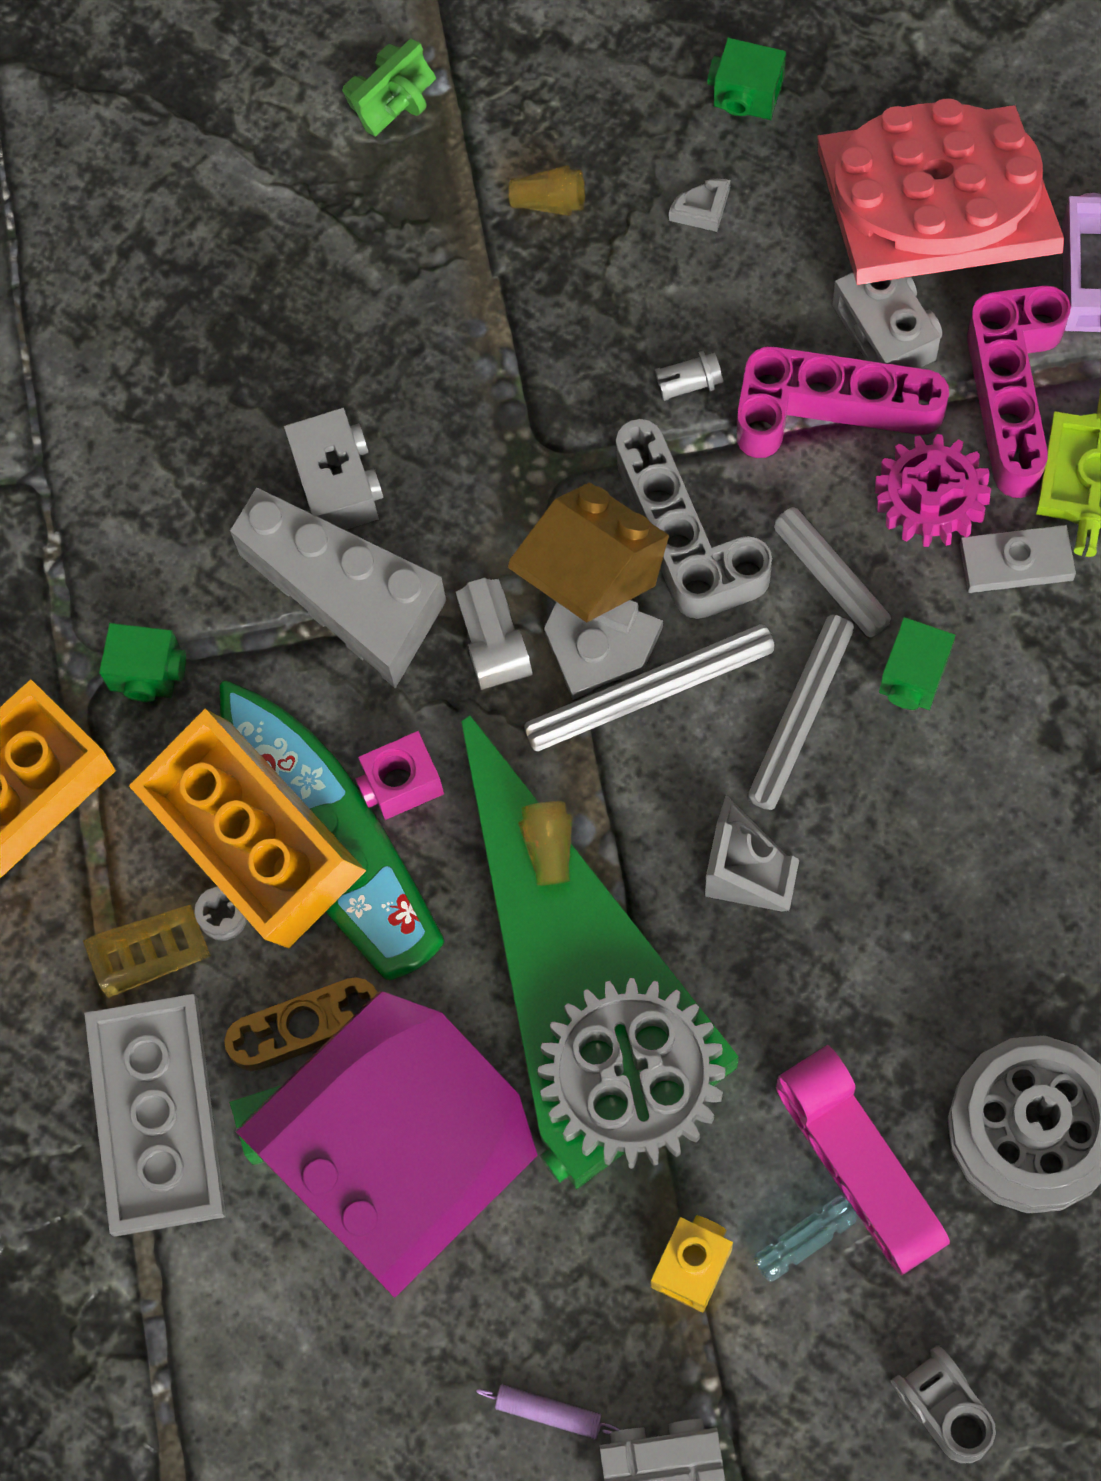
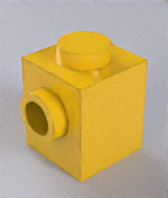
M698 1215L695 1216L693 1222L680 1217L651 1279V1288L703 1313L732 1251L733 1242L724 1238L727 1230L721 1225Z

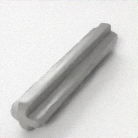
M791 507L781 513L775 520V531L865 635L872 638L884 631L890 624V614L805 516L795 507Z

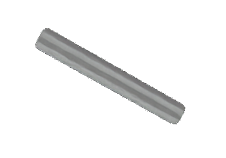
M837 615L827 617L748 792V800L752 804L766 810H772L776 807L853 634L854 626L851 621Z

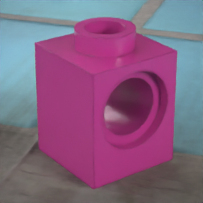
M419 731L358 757L364 775L355 778L367 807L370 808L378 804L385 820L444 795L440 777ZM402 769L410 773L409 779L401 786L391 787L383 783L385 776L393 770Z

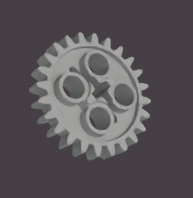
M629 978L625 994H618L611 981L605 983L606 998L598 1000L588 989L583 991L586 1008L581 1011L567 1003L564 1007L570 1021L569 1025L558 1022L550 1024L551 1032L559 1039V1043H542L541 1045L542 1054L554 1060V1063L538 1067L540 1078L554 1081L553 1084L540 1091L542 1101H559V1104L549 1113L551 1122L555 1123L568 1119L570 1122L563 1132L564 1139L568 1142L580 1134L585 1136L582 1145V1153L585 1156L593 1152L598 1145L604 1147V1161L607 1165H610L614 1160L617 1151L625 1152L629 1168H634L638 1152L644 1151L653 1166L658 1165V1148L664 1145L673 1155L679 1156L681 1150L678 1137L684 1135L689 1140L697 1142L700 1139V1134L694 1125V1121L698 1120L712 1124L714 1120V1114L704 1103L721 1102L723 1097L721 1090L709 1084V1082L725 1078L724 1067L709 1064V1061L722 1055V1044L704 1043L713 1033L714 1026L712 1022L695 1026L694 1021L699 1014V1006L694 1004L683 1011L678 1009L680 1002V991L678 990L672 992L665 1001L660 999L659 986L656 981H653L649 986L646 995L638 994L634 978ZM618 1024L625 1026L634 1065L637 1070H642L640 1072V1088L649 1114V1119L644 1122L638 1119L629 1079L627 1076L621 1075L624 1070L623 1057L614 1030ZM648 1026H656L666 1032L668 1040L663 1047L657 1050H648L638 1044L636 1040L637 1034ZM596 1040L606 1042L613 1050L611 1057L606 1062L593 1065L587 1063L581 1057L582 1048L587 1043ZM670 1080L681 1087L683 1096L673 1105L664 1106L658 1104L652 1098L651 1090L657 1083ZM616 1095L621 1097L628 1107L622 1117L616 1120H606L596 1113L595 1106L602 1097Z

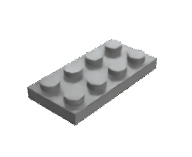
M195 994L84 1013L110 1234L115 1237L226 1217L198 998Z

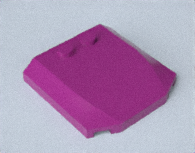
M379 991L235 1130L247 1145L280 1177L394 1298L538 1156L520 1095L442 1012L383 991Z

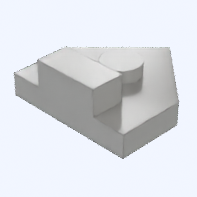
M629 600L586 623L556 602L544 631L572 700L593 692V689L619 679L623 681L643 673L662 631L663 620L638 611V603Z

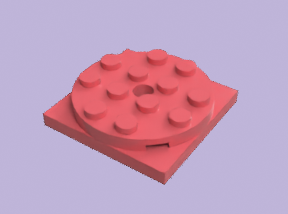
M941 99L935 103L916 104L906 107L894 106L886 109L882 115L868 121L857 130L818 135V154L857 285L1063 253L1064 236L1043 182L1041 155L1036 144L1025 132L1015 105L986 110L961 104L954 99Z

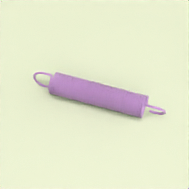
M501 1384L497 1397L492 1396L493 1392L481 1389L476 1390L477 1393L495 1399L496 1410L510 1412V1414L524 1417V1419L527 1418L535 1420V1422L538 1421V1423L549 1424V1426L552 1425L555 1428L571 1431L572 1433H577V1435L588 1436V1438L591 1437L594 1440L597 1438L601 1426L616 1431L619 1430L609 1424H599L601 1414L584 1410V1408L581 1409V1407H573V1405L570 1406L567 1403L556 1402V1400L553 1401L550 1398L534 1395L531 1392L528 1393V1391H520V1389L517 1390L514 1387L511 1388ZM603 1430V1432L607 1434H610V1432H612L608 1430Z

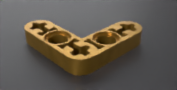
M348 978L242 1017L232 1023L227 1030L224 1039L225 1050L234 1064L241 1069L256 1071L321 1048L354 1016L351 1011H341V1008L349 1004V994L357 992L361 999H372L378 992L373 984L366 979ZM309 1010L318 1015L319 1026L317 1031L308 1038L300 1039L294 1037L289 1033L288 1027L291 1017L299 1011ZM277 1020L278 1030L285 1040L286 1046L278 1048L276 1040L271 1038L258 1044L259 1054L250 1057L245 1050L237 1051V1047L245 1043L243 1034L253 1031L257 1038L274 1034L268 1023Z

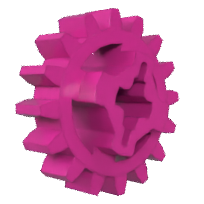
M940 434L936 435L933 445H926L919 435L915 436L914 449L910 451L901 444L895 446V460L888 458L882 460V475L876 476L875 493L879 494L877 496L876 508L878 512H887L886 527L892 529L902 525V540L906 542L915 533L922 535L923 547H929L933 536H940L945 546L951 545L952 532L954 531L967 538L971 534V521L982 523L985 516L984 505H989L991 488L987 487L989 470L988 468H978L980 454L976 451L964 456L962 454L963 441L959 439L951 447L943 446L944 440ZM928 489H936L937 492H930Z

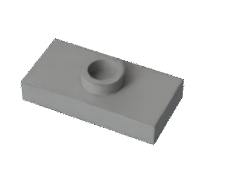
M1067 525L961 538L960 549L968 593L1073 581L1076 571Z

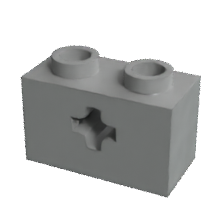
M344 408L284 426L313 515L343 530L379 520L374 501L383 498L381 487L374 468L364 471L360 456L369 453L359 423L352 426L349 425ZM340 467L342 473L333 476L331 470Z

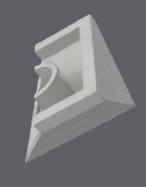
M726 795L713 839L706 874L705 897L781 912L789 911L799 859L794 856H787Z

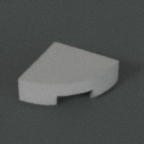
M709 179L703 185L692 188L686 193L682 192L670 207L669 221L717 232L729 195L731 180Z

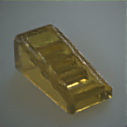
M191 905L120 926L83 940L98 984L108 998L211 956ZM181 925L189 946L188 949L179 951L171 928ZM160 933L168 954L160 958L157 957L150 938ZM139 942L146 961L136 965L129 945ZM117 950L124 969L114 972L108 954Z

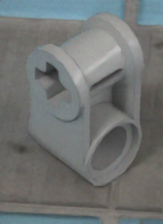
M936 1345L930 1350L931 1357L905 1377L896 1375L891 1379V1383L906 1407L926 1427L943 1452L951 1460L959 1463H973L980 1460L993 1445L996 1435L995 1423L991 1414L969 1387L966 1378L952 1358L942 1347ZM935 1378H940L926 1390L922 1392L920 1391V1389H922ZM960 1418H968L976 1422L982 1431L983 1439L980 1446L970 1449L959 1446L951 1436V1424Z

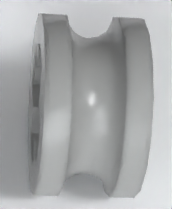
M218 886L206 890L200 895L195 904L194 914L197 923L208 937L215 940L226 941L235 938L242 932L247 923V919ZM222 902H229L227 904L232 913H235L233 918H223L220 926H214L215 921L208 914L210 908L219 909Z

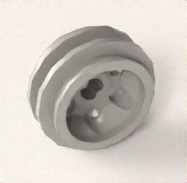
M1044 1035L1010 1038L981 1053L956 1086L947 1117L951 1152L967 1181L994 1203L1025 1213L1061 1211L1090 1196L1101 1184V1064L1077 1045ZM1032 1077L1033 1086L1023 1092L1017 1090L1012 1083V1078ZM1059 1085L1060 1087H1062L1074 1098V1100L1069 1102L1067 1097L1061 1091L1055 1088V1086ZM991 1102L1000 1104L1005 1111L1004 1119L1000 1122L989 1121L983 1113L984 1106ZM1036 1107L1040 1115H1050L1053 1128L1043 1131L1039 1122L1029 1123L1026 1118V1110ZM1081 1123L1086 1126L1087 1142L1077 1143L1071 1139L1069 1128L1072 1124ZM1008 1143L1015 1146L1019 1154L1018 1160L1010 1164L1003 1159L997 1152L1000 1145ZM1046 1154L1057 1156L1061 1161V1171L1051 1174L1044 1172L1040 1165L1041 1157Z

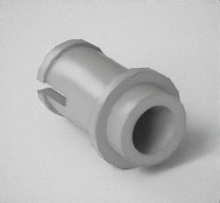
M704 351L698 352V358L665 368L655 369L663 400L666 401L669 398L708 387L710 392L715 390L714 385L723 383L722 373L715 352L705 355Z

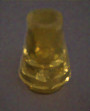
M569 165L521 178H511L509 182L510 205L513 209L524 208L571 216L572 211H582L584 208L585 183L581 170H571Z
M553 801L522 807L523 820L519 821L518 825L536 874L537 885H553L570 881L569 860L573 815L567 814L566 803L563 801Z

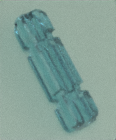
M842 1195L835 1197L822 1206V1213L814 1212L780 1236L777 1245L774 1246L770 1243L756 1253L754 1263L763 1277L769 1282L775 1281L789 1271V1264L792 1262L795 1265L799 1264L830 1242L834 1237V1232L837 1231L841 1234L854 1225L858 1216L850 1202Z

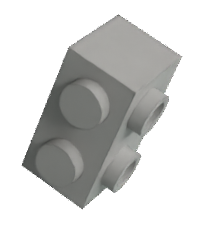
M852 272L835 281L832 306L866 361L921 368L936 361L940 338H942L941 325L935 314L931 310L925 311L916 298L917 290L912 277L857 285Z

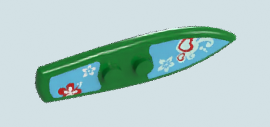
M222 681L219 686L220 717L233 724L366 870L326 913L385 980H394L421 968L443 946L444 937L386 831L371 807H367L359 788L324 744L286 710L251 690L230 681Z

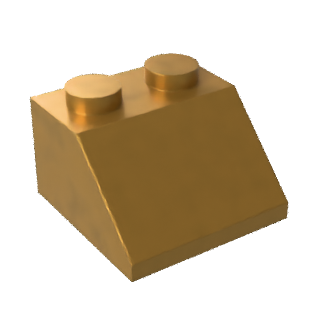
M589 482L556 498L510 558L508 568L587 623L656 586L669 535L650 523L645 516L635 513L611 497L603 488Z

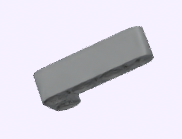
M643 419L631 420L624 424L618 431L616 438L617 465L636 513L645 516L650 523L667 533L669 538L681 535L691 541L690 544L680 548L667 544L660 567L679 611L690 618H706L762 596L769 587L772 566L771 551L766 543L758 538L747 536L711 548L660 429L654 423ZM637 449H640L644 455H648L649 466L643 469V461ZM660 490L669 493L671 497L663 502H655L647 498V495L653 491ZM749 562L758 566L760 571L754 575H743L735 570V566L740 563ZM700 580L709 584L711 588L705 593L696 594L688 591L685 586L691 581Z

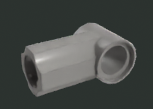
M482 578L474 580L456 591L459 607L471 642L468 644V649L480 689L484 690L531 676L532 669L520 630H515L509 606L499 579L490 580Z

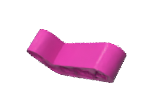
M1037 286L983 295L973 306L967 331V343L994 481L997 488L1003 494L1012 498H1023L1037 490L1048 460V451L1028 353L1053 349L1061 342L1071 312V303L1068 296L1062 290L1053 286ZM1046 315L1054 320V322L1043 323L1034 316ZM992 321L1000 324L1003 328L998 330L990 329L982 323ZM1003 367L1008 369L1013 375L1000 376L991 369ZM1006 413L1014 414L1022 422L1017 424L1004 421L1000 415ZM1021 448L1019 453L1020 463L1013 461L1016 449Z
M763 347L750 355L746 363L737 415V443L740 449L748 456L766 458L773 455L780 448L783 441L787 415L926 435L936 431L943 422L949 398V386L945 378L939 373L927 369L778 347ZM763 375H772L780 381L774 384H765L757 378ZM821 382L827 384L831 389L825 392H818L812 390L809 385ZM866 390H874L883 397L870 400L860 393ZM895 395L901 396V402H894ZM919 400L928 401V405L919 404ZM755 421H764L772 427L766 431H757L748 425Z
M829 1045L819 1049L778 1076L776 1090L785 1108L896 1272L900 1275L905 1274L950 1244L948 1235L940 1221L853 1095L855 1083L840 1057Z

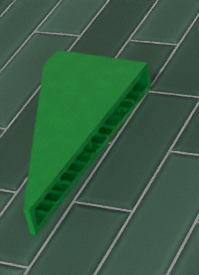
M468 716L461 723L542 1144L546 1148V1151L539 1156L559 1183L568 1178L577 1190L609 1165L605 1164L604 1147L598 1145L588 1156L583 1155L582 1145L585 1136L580 1134L575 1139L567 1142L563 1137V1132L570 1121L566 1119L552 1123L549 1118L550 1111L559 1104V1101H542L540 1091L553 1084L554 1081L540 1078L538 1067L554 1063V1060L543 1055L541 1051L542 1043H559V1039L551 1032L550 1024L558 1022L568 1026L570 1021L565 1013L564 1006L569 1003L581 1011L584 1010L586 1005L583 991L587 989L598 1000L606 998L605 983L607 981H611L618 994H625L629 978H634L638 994L645 995L652 982L656 981L659 986V998L664 1001L675 990L680 991L678 1009L681 1011L697 1003L471 716ZM700 1007L699 1014L694 1021L695 1026L711 1022ZM618 1024L614 1030L623 1057L624 1070L621 1075L627 1076L629 1079L638 1119L644 1122L649 1119V1114L640 1088V1072L642 1070H637L634 1065L625 1026ZM648 1026L637 1034L636 1040L645 1049L657 1050L664 1046L668 1036L661 1028ZM714 1026L713 1033L704 1043L722 1044V1055L709 1061V1064L724 1067L726 1077L737 1069L739 1056ZM596 1040L587 1043L582 1048L580 1055L587 1063L593 1065L602 1064L611 1057L613 1050L606 1042ZM668 1080L657 1083L652 1088L650 1094L658 1104L667 1106L677 1103L682 1098L683 1091L677 1083ZM721 1080L709 1082V1084L715 1086ZM606 1095L597 1102L595 1111L603 1119L616 1120L622 1117L628 1106L621 1097ZM617 1151V1154L611 1163H613L615 1160H617L619 1157L625 1154V1152Z

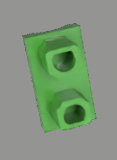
M411 38L401 48L392 44L385 46L377 54L375 64L378 70L368 79L362 76H354L343 86L342 91L349 106L357 113L365 131L375 137L404 109L415 116L420 115L426 109L427 105L421 93L436 80V76L423 57L421 43Z

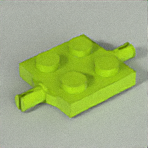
M1101 388L1099 390L1097 414L1079 416L1054 411L1047 445L1048 460L1042 476L1036 515L1065 519L1078 524L1074 553L1082 556L1086 537H1088L1085 557H1092L1097 554V542L1101 528Z

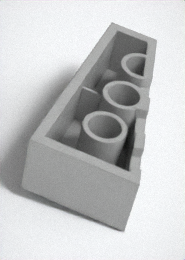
M256 488L230 530L239 555L284 594L296 600L308 611V614L314 620L331 630L346 643L348 649L361 660H366L380 672L383 679L396 688L446 602L442 578L274 495Z

